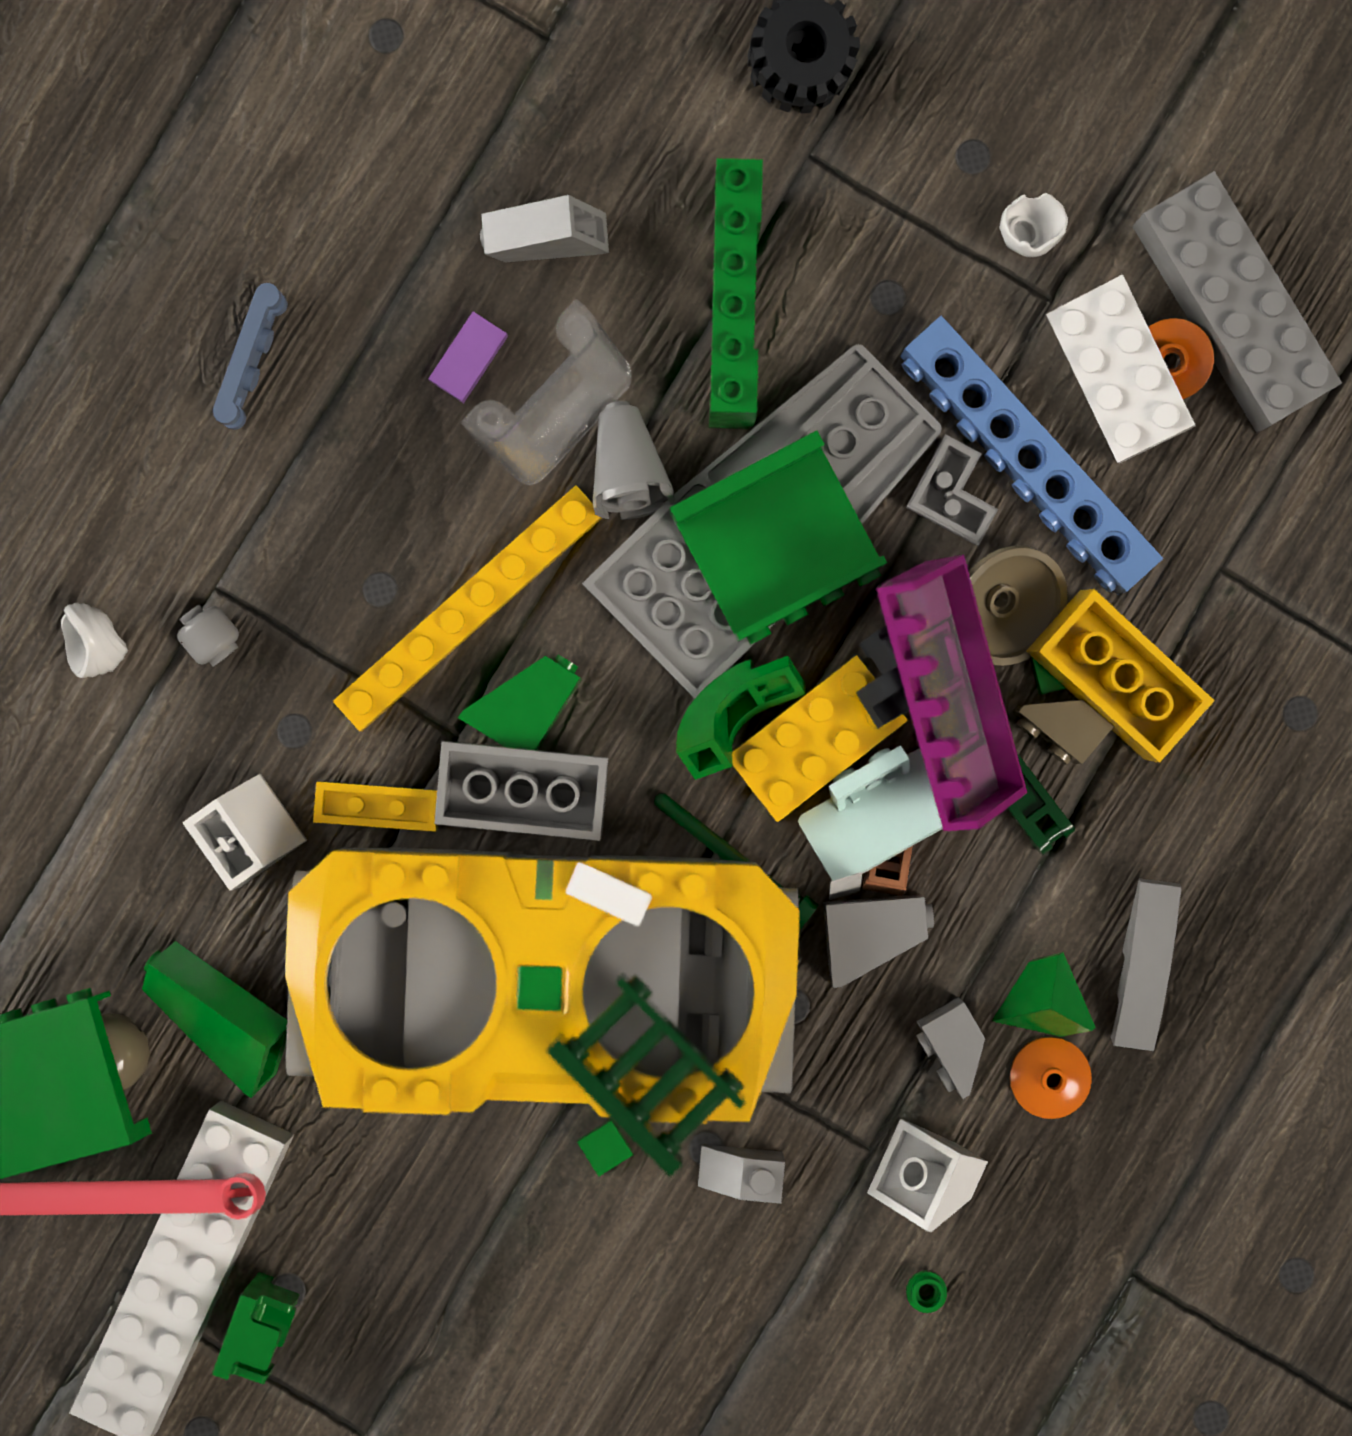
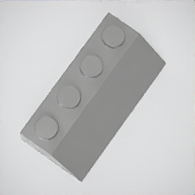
M442 741L434 824L600 841L604 822L608 757Z

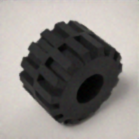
M773 0L771 8L769 9L765 6L760 13L757 25L753 30L747 56L748 66H752L750 76L754 87L758 85L763 87L761 97L769 104L773 98L781 101L780 110L790 112L793 105L800 106V114L811 113L814 105L819 104L822 109L831 104L836 94L838 96L841 94L856 65V56L860 49V37H854L853 35L857 27L853 15L846 19L843 17L842 14L846 6L840 0H836L833 5L828 4L824 0ZM798 50L806 53L804 62L796 60Z

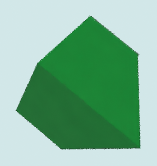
M1064 952L1029 961L992 1019L993 1022L1059 1037L1089 1032L1096 1028Z

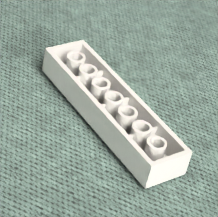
M219 1101L209 1109L177 1180L230 1179L237 1174L245 1172L251 1173L261 1180L267 1195L294 1134L228 1103ZM237 1182L233 1183L231 1189L246 1188L248 1186ZM253 1196L231 1198L235 1206L243 1210H248L253 1205ZM259 1210L249 1217L240 1220L232 1219L224 1213L160 1215L70 1410V1414L117 1436H154L157 1433Z

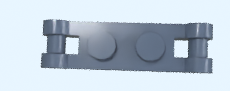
M271 283L261 284L254 293L213 406L215 419L232 430L240 429L246 422V414L242 407L248 391L253 392L257 386L260 376V369L257 368L262 353L266 354L269 351L274 337V331L271 330L275 316L282 315L287 309L286 298Z

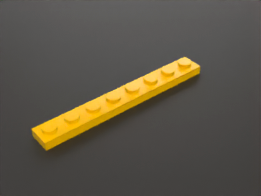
M575 485L333 700L334 704L359 732L364 731L602 518L595 515L593 503Z

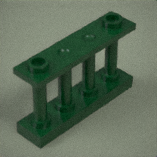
M622 972L617 977L616 984L624 992L577 1038L572 1036L568 1040L560 1033L549 1044L546 1052L671 1177L683 1166L682 1155L679 1153L683 1148L680 1144L727 1098L740 1109L745 1104V1097L741 1093L745 1086L728 1068L721 1072L649 999L653 992L637 975L630 979ZM636 1004L654 1023L608 1069L602 1067L598 1070L587 1059L591 1055L589 1050ZM667 1035L683 1051L684 1055L639 1100L633 1098L629 1102L618 1091L621 1087L620 1081ZM698 1067L715 1086L669 1131L664 1129L659 1133L649 1123V1120L652 1118L650 1112Z

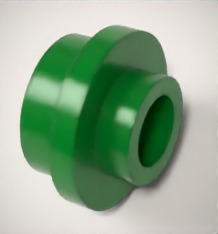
M924 1270L915 1273L909 1279L906 1286V1296L910 1305L915 1310L922 1313H932L944 1305L947 1298V1287L940 1275L933 1271ZM925 1284L933 1287L932 1294L927 1297L919 1294V1289Z

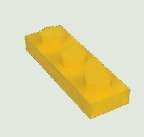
M317 781L313 823L436 832L438 831V824H434L437 790Z

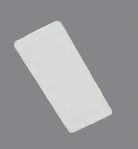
M581 862L576 865L566 889L567 894L636 926L641 924L651 900L650 894Z
M862 872L831 881L829 900L860 891Z

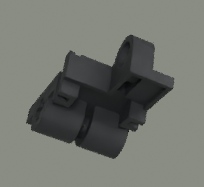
M887 626L879 629L859 644L867 658L871 657L882 674L856 692L877 729L910 711ZM942 638L916 652L917 656L933 655L938 660L937 670L923 676L927 693L953 678Z

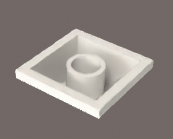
M900 1119L867 1193L924 1230L932 1232L971 1200L988 1161L953 1141L909 1121Z

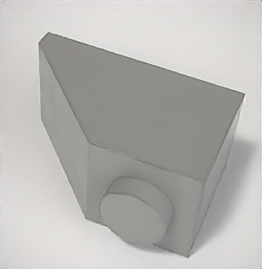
M702 1144L698 1187L739 1200L781 1204L785 1168L783 1152Z

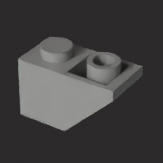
M958 997L916 1021L922 1030L916 1037L928 1057L934 1053L937 1056L942 1068L936 1072L947 1091L951 1092L956 1089L957 1093L964 1099L971 1093L985 1037L965 1002Z

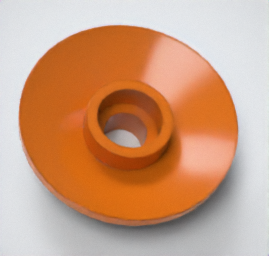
M1170 318L1153 323L1148 328L1163 359L1168 354H1176L1180 358L1179 366L1169 369L1182 398L1186 399L1197 393L1206 384L1212 373L1214 350L1211 341L1199 326L1184 319Z
M1043 1037L1029 1042L1017 1053L1010 1069V1086L1017 1102L1026 1111L1040 1118L1057 1119L1073 1113L1084 1103L1091 1087V1069L1085 1055L1074 1044L1062 1038ZM1053 1073L1059 1074L1060 1083L1056 1087H1048V1076Z

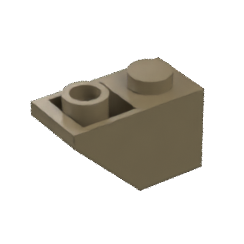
M1083 700L1016 706L1012 711L1019 718V721L1016 723L1017 726L1034 739L1038 735L1051 744L1048 751L1065 765L1070 761L1073 764H1083L1114 727Z

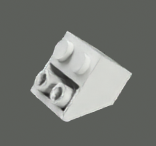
M261 774L216 798L182 822L230 891L242 887L307 841Z

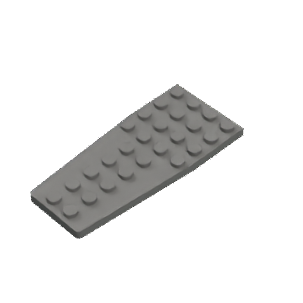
M854 345L674 494L675 501L672 504L667 500L582 584L695 699L708 684L726 672L754 644L750 645L747 638L738 643L670 514V507L818 430L825 444L823 452L859 520L863 524L939 436L942 429L941 425L863 345Z

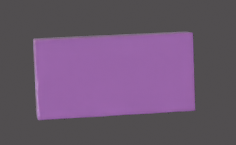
M473 311L428 378L429 381L464 404L507 339V333Z

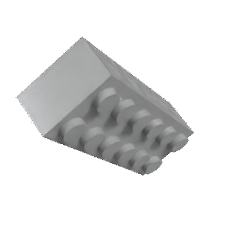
M1215 171L1144 212L1134 223L1133 229L1190 322L1199 326L1209 337L1214 350V363L1256 433L1268 428L1342 384Z

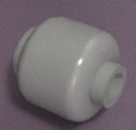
M197 605L179 619L184 626L179 630L177 639L194 661L200 665L210 663L214 667L238 648L235 642L239 637V631L218 606H211L203 610L200 605Z

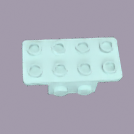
M901 746L892 751L889 748L880 750L869 759V764L856 771L854 768H850L841 772L833 779V784L829 785L831 798L803 813L798 820L801 830L832 881L860 872L864 874L943 829L921 748L906 755Z

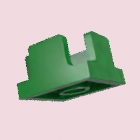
M258 1272L240 1295L212 1375L228 1380L234 1374L260 1384H265L274 1368V1363L271 1361L276 1347H282L286 1341L296 1313L295 1305L300 1294L272 1284L274 1277Z

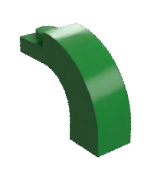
M789 656L759 667H755L751 659L744 661L714 679L692 701L679 725L676 753L695 780L733 767V742L738 731L749 719L763 710L806 695V684Z

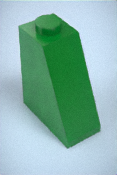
M559 654L554 661L544 656L464 709L458 718L504 747L538 750L582 678L575 675L578 666Z

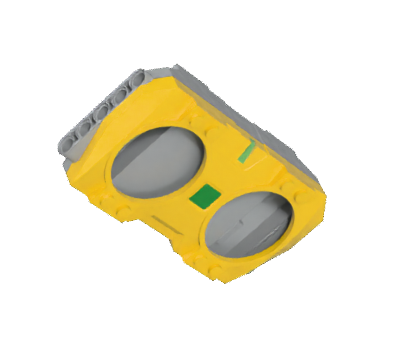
M395 847L341 848L332 851L312 871H296L293 887L288 892L285 978L289 989L286 1044L287 1075L314 1077L323 1107L361 1108L363 1112L449 1115L450 1112H473L486 1100L585 1103L589 1104L600 1117H610L546 1050L560 1033L568 1040L572 1036L577 1038L624 992L616 984V979L624 972L630 979L637 975L652 990L653 994L649 999L721 1072L728 1068L744 1084L745 1088L741 1093L745 1097V1104L740 1109L727 1098L702 1124H707V1121L750 1122L760 1092L791 1093L799 933L798 888L778 887L756 862L714 860V858L610 855L580 857ZM579 862L651 895V900L639 926L633 925L566 893L568 884ZM635 1004L589 1050L591 1055L587 1059L598 1070L602 1067L608 1069L654 1022ZM666 1035L620 1081L621 1087L618 1091L629 1102L633 1098L639 1100L684 1055L683 1051ZM696 1067L650 1112L652 1118L649 1122L678 1123L715 1084Z

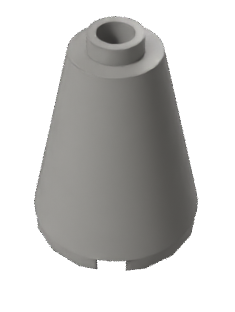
M627 401L612 402L599 414L593 490L595 515L609 519L608 512H620L621 520L654 514L667 499L671 504L675 501L674 489L639 409L630 405Z

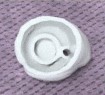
M74 603L67 605L64 609L65 615L61 619V628L65 640L67 661L72 672L79 678L95 677L99 674L103 675L107 672H112L124 659L128 649L126 643L116 633L109 617L100 609L91 607L88 604Z

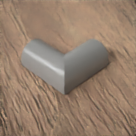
M945 434L906 506L907 509L976 546H979L998 511L994 506L962 490L981 453Z

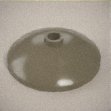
M1028 546L1004 547L985 556L969 571L993 665L1000 666L1016 664L1031 658V655L1026 650L1065 608L1068 595L1063 572L1050 556ZM1000 593L999 599L995 601V598Z

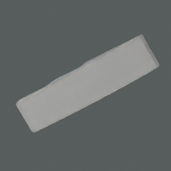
M1139 878L1122 950L1125 960L1117 990L1119 1005L1111 1035L1113 1046L1154 1051L1177 930L1181 885L1178 883Z

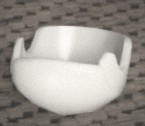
M1044 193L1036 198H1027L1024 194L1014 200L1003 211L999 228L1009 249L1025 257H1037L1046 254L1058 244L1066 233L1068 217L1064 206L1052 195Z

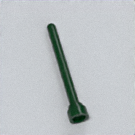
M658 793L654 797V804L658 809L721 859L751 862L667 794ZM770 877L778 887H783L772 877ZM798 894L799 930L819 906L809 896L805 895L802 897L800 894Z

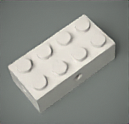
M1123 274L1046 314L1117 463H1122L1196 427Z

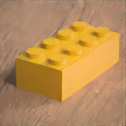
M1095 589L1080 590L1026 650L1077 699L1083 700L1114 726L1111 730L1144 760L1160 763L1215 701Z
M857 655L848 660L807 692L806 695L802 696L732 751L733 768L776 822L783 819L908 721L904 715H901L877 729L856 694L857 691L874 681L875 677Z

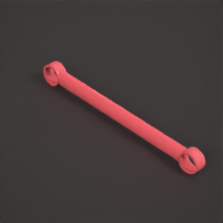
M245 1172L237 1174L230 1179L4 1182L0 1183V1216L224 1213L232 1219L240 1220L249 1217L262 1207L265 1202L266 1192L263 1183L258 1177ZM237 1182L248 1186L246 1188L231 1189L233 1183ZM253 1196V1205L250 1209L243 1210L235 1206L231 1198Z

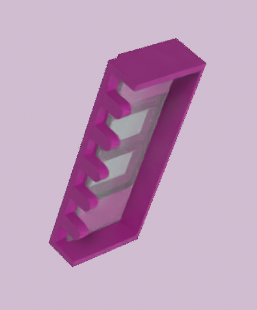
M958 555L925 561L876 588L943 831L980 829L1027 793L965 556Z

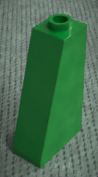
M176 941L163 952L160 950L156 951L148 959L144 967L146 975L142 990L244 1094L252 1098L277 1074L287 1042V1019Z

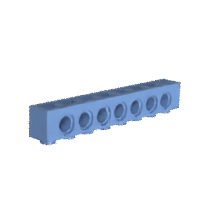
M942 315L903 350L900 357L904 360L902 367L914 381L919 382L922 380L932 391L929 396L934 404L943 412L949 410L958 419L957 427L959 431L969 441L974 442L977 440L987 451L984 457L988 463L998 472L1004 470L1014 481L1012 488L1025 502L1032 500L1042 511L1039 514L1042 522L1051 531L1056 533L1059 530L1069 541L1066 545L1068 550L1080 562L1087 561L1096 570L1097 573L1094 574V577L1106 591L1111 593L1114 590L1117 595L1127 592L1164 559ZM939 360L949 361L954 367V376L950 378L941 377L935 370V362ZM974 390L978 392L982 399L981 407L971 408L967 406L963 401V391ZM992 420H1002L1008 425V438L1001 439L993 435L990 429ZM1026 449L1034 453L1037 461L1035 468L1027 469L1019 463L1018 453L1020 450ZM1049 479L1057 480L1062 484L1064 494L1061 499H1054L1048 495L1046 483ZM1076 509L1085 510L1090 515L1091 525L1088 530L1081 529L1075 524L1073 516ZM1104 539H1110L1118 546V556L1115 560H1110L1103 555L1101 545Z

